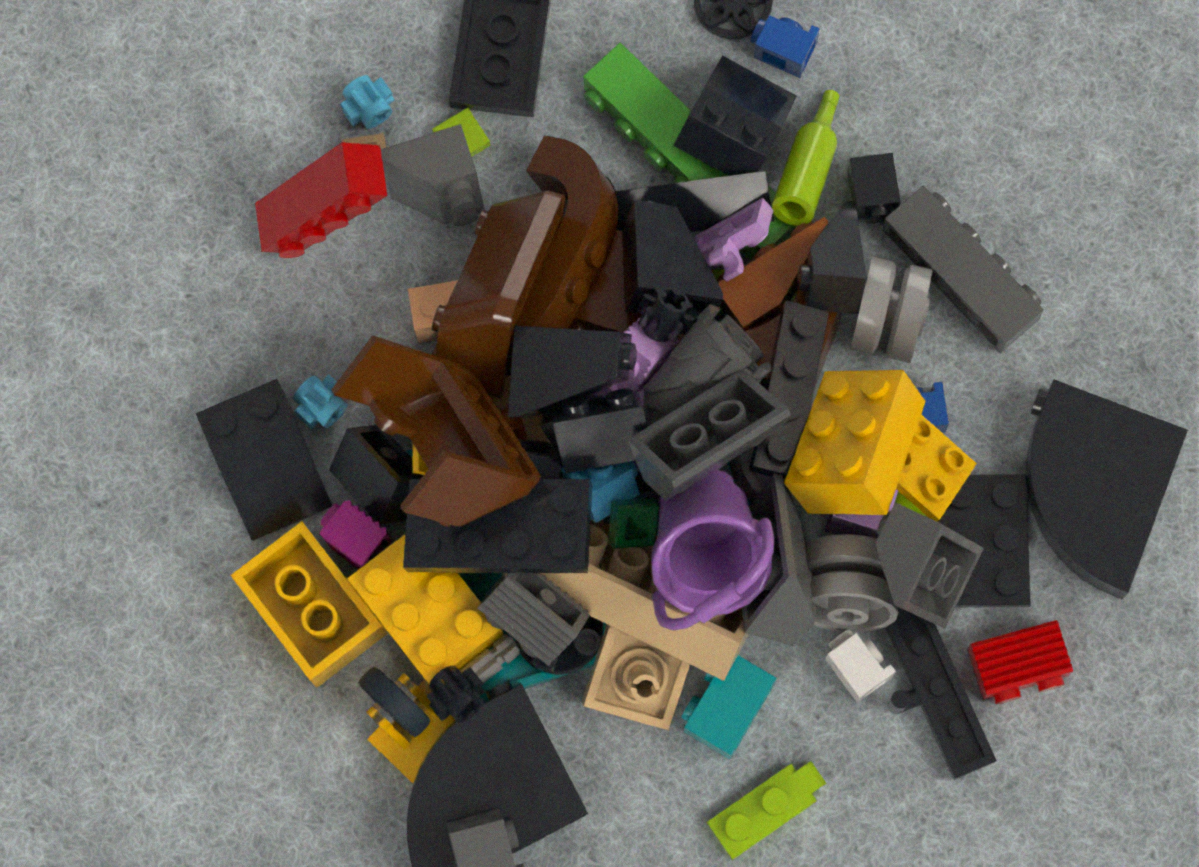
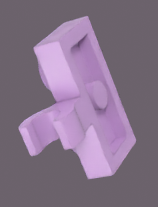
M764 198L757 200L694 236V240L708 266H724L725 274L723 278L726 282L743 273L744 265L739 250L745 246L754 247L758 245L768 235L773 209Z

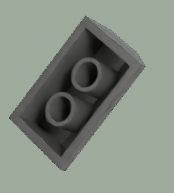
M461 124L381 149L385 181L391 199L444 225L451 222L455 226L468 225L476 221L478 214L485 210L477 172Z
M741 369L629 438L628 443L644 481L667 501L779 431L791 414L787 406Z
M774 473L749 506L753 519L760 521L763 518H768L771 522L774 535L773 570L765 589L749 605L742 607L745 633L794 646L802 634L813 626L817 610L812 599L811 571L807 565L806 537L803 535L800 514L789 489L784 484L783 476Z
M895 502L892 510L888 511L887 515H884L879 523L877 530L879 537L875 543L895 606L945 629L984 548L945 525Z

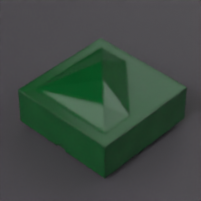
M654 498L612 500L608 544L614 549L654 546L660 503Z

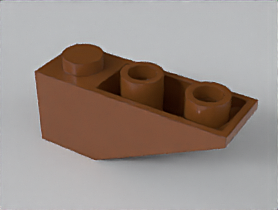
M823 217L815 223L812 221L808 224L802 223L790 234L791 238L778 246L772 243L763 247L755 254L754 261L744 266L743 273L726 282L723 278L725 272L718 277L717 282L723 292V301L720 304V308L724 314L730 316L744 331L768 323L781 314L783 304L786 301H790L797 290L800 264L807 265L810 247L826 228L828 220Z

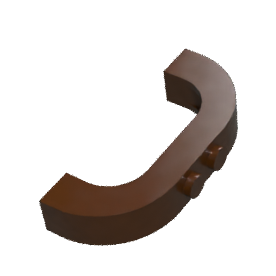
M544 135L526 172L541 191L549 190L565 195V199H568V205L516 326L568 329L581 304L585 301L599 267L603 265L606 259L607 251L617 229L618 201L612 185L582 147L565 139ZM514 330L510 338L506 376L511 375ZM435 346V348H434V350H433V352H432V354L435 355V356H436V346Z

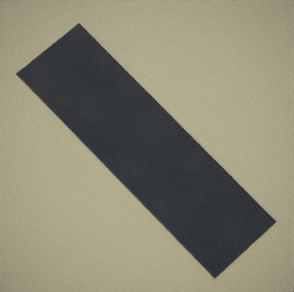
M765 171L615 191L618 201V223L616 230L622 231V223L634 200L654 201L659 204L677 206L690 232L704 231L761 198H764L772 208ZM773 213L770 222H774Z

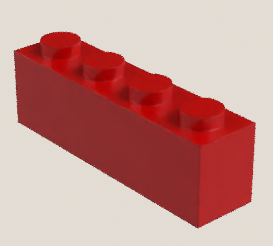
M341 142L255 203L261 252L279 253L281 258L302 256L305 250L313 244L325 241L326 236L336 229L348 226V221L354 217L371 211V206L387 196L380 145Z

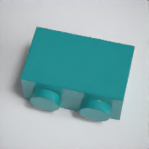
M739 655L725 680L706 673L704 680L709 682L710 685L702 698L696 695L691 698L681 716L683 720L687 721L684 733L726 758L731 759L775 685L777 678Z

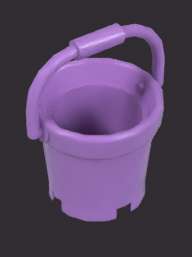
M719 470L713 471L689 486L684 492L676 494L667 501L660 496L658 537L652 549L651 557L653 582L658 589L652 598L655 617L659 625L672 631L686 629L700 621L706 623L716 615L729 614L749 605L765 589L773 570L774 535L770 520L768 518H763L760 521L753 519L743 488L741 487L740 489L734 484L732 476ZM664 600L679 610L690 614L675 619L668 617Z

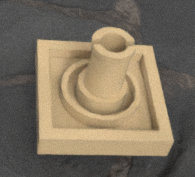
M607 624L585 689L582 704L587 708L669 730L690 664Z

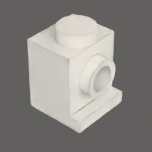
M850 629L840 634L828 644L832 651L827 654L825 660L857 703L893 678L896 673L891 664L885 669L880 666L879 663L884 659L870 639L862 641L858 634H853Z

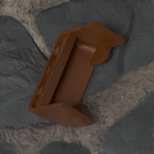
M545 190L495 203L489 211L482 210L475 229L477 239L446 306L439 305L432 323V331L438 332L436 356L456 362L470 370L479 379L490 396L501 399L504 393L510 338L552 239L562 221L565 195Z
M372 335L331 389L335 396L368 405L375 416V424L385 433L409 437L428 467V471L400 505L405 513L435 520L446 527L451 525L460 527L528 495L540 480L538 470L479 379L470 370L456 362Z

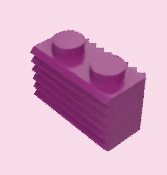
M351 500L344 501L341 506L337 503L334 504L320 522L323 528L319 534L326 544L358 570L394 543L387 528L382 527L379 522H375L372 516L368 517L366 512L361 511L358 506H354Z

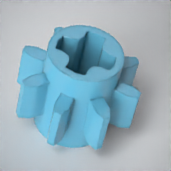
M368 75L358 77L350 82L342 92L346 100L340 103V106L353 127L362 121L367 129H371L383 123L392 114V108L389 104L395 99L382 77L374 83Z
M330 374L323 381L315 375L311 376L294 394L293 400L299 404L294 412L311 429L318 422L324 428L331 427L343 415L348 406L341 397L333 394L331 389L337 381Z

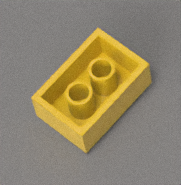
M861 370L824 372L784 482L808 514L887 515L926 402L905 371Z
M303 521L230 575L316 688L388 634Z
M403 535L347 579L429 685L431 679L440 670L448 666H456L459 670L462 669L486 648L490 649L493 646L492 643L504 634L502 629L493 627L487 621L485 614L478 609L481 602L458 573L407 572L403 568L405 535Z

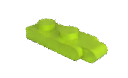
M812 761L797 771L790 764L707 821V825L733 861L816 803L817 800L813 793L827 783Z

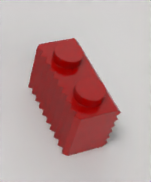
M1057 620L974 642L967 648L982 700L994 697L996 705L1021 698L1020 690L1037 685L1039 693L1065 685L1063 678L1068 677L1073 672V666L1070 662Z

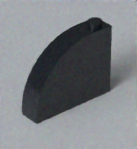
M1053 379L1048 391L1039 389L1030 414L1038 416L1029 441L1026 458V484L1031 510L1046 542L1057 557L1072 572L1093 587L1116 598L1123 599L1131 588L1188 430Z
M508 679L485 691L488 699L483 702L480 710L466 721H454L427 752L413 782L408 804L407 843L412 867H457L445 824L451 821L499 809L504 822L508 820L513 821L519 847L511 849L512 854L588 815L577 790L521 683L512 686Z

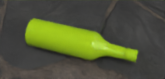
M834 90L824 91L814 120L802 125L795 135L772 202L774 215L786 224L799 226L802 223H810L814 218L837 148V137L831 125L840 96Z

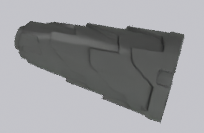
M709 304L695 317L697 321L686 332L655 375L643 387L652 424L741 369L758 383L771 371L772 368L769 362H765L760 366L757 365V362L764 356V353L730 316L726 315L720 322L713 318L720 308Z

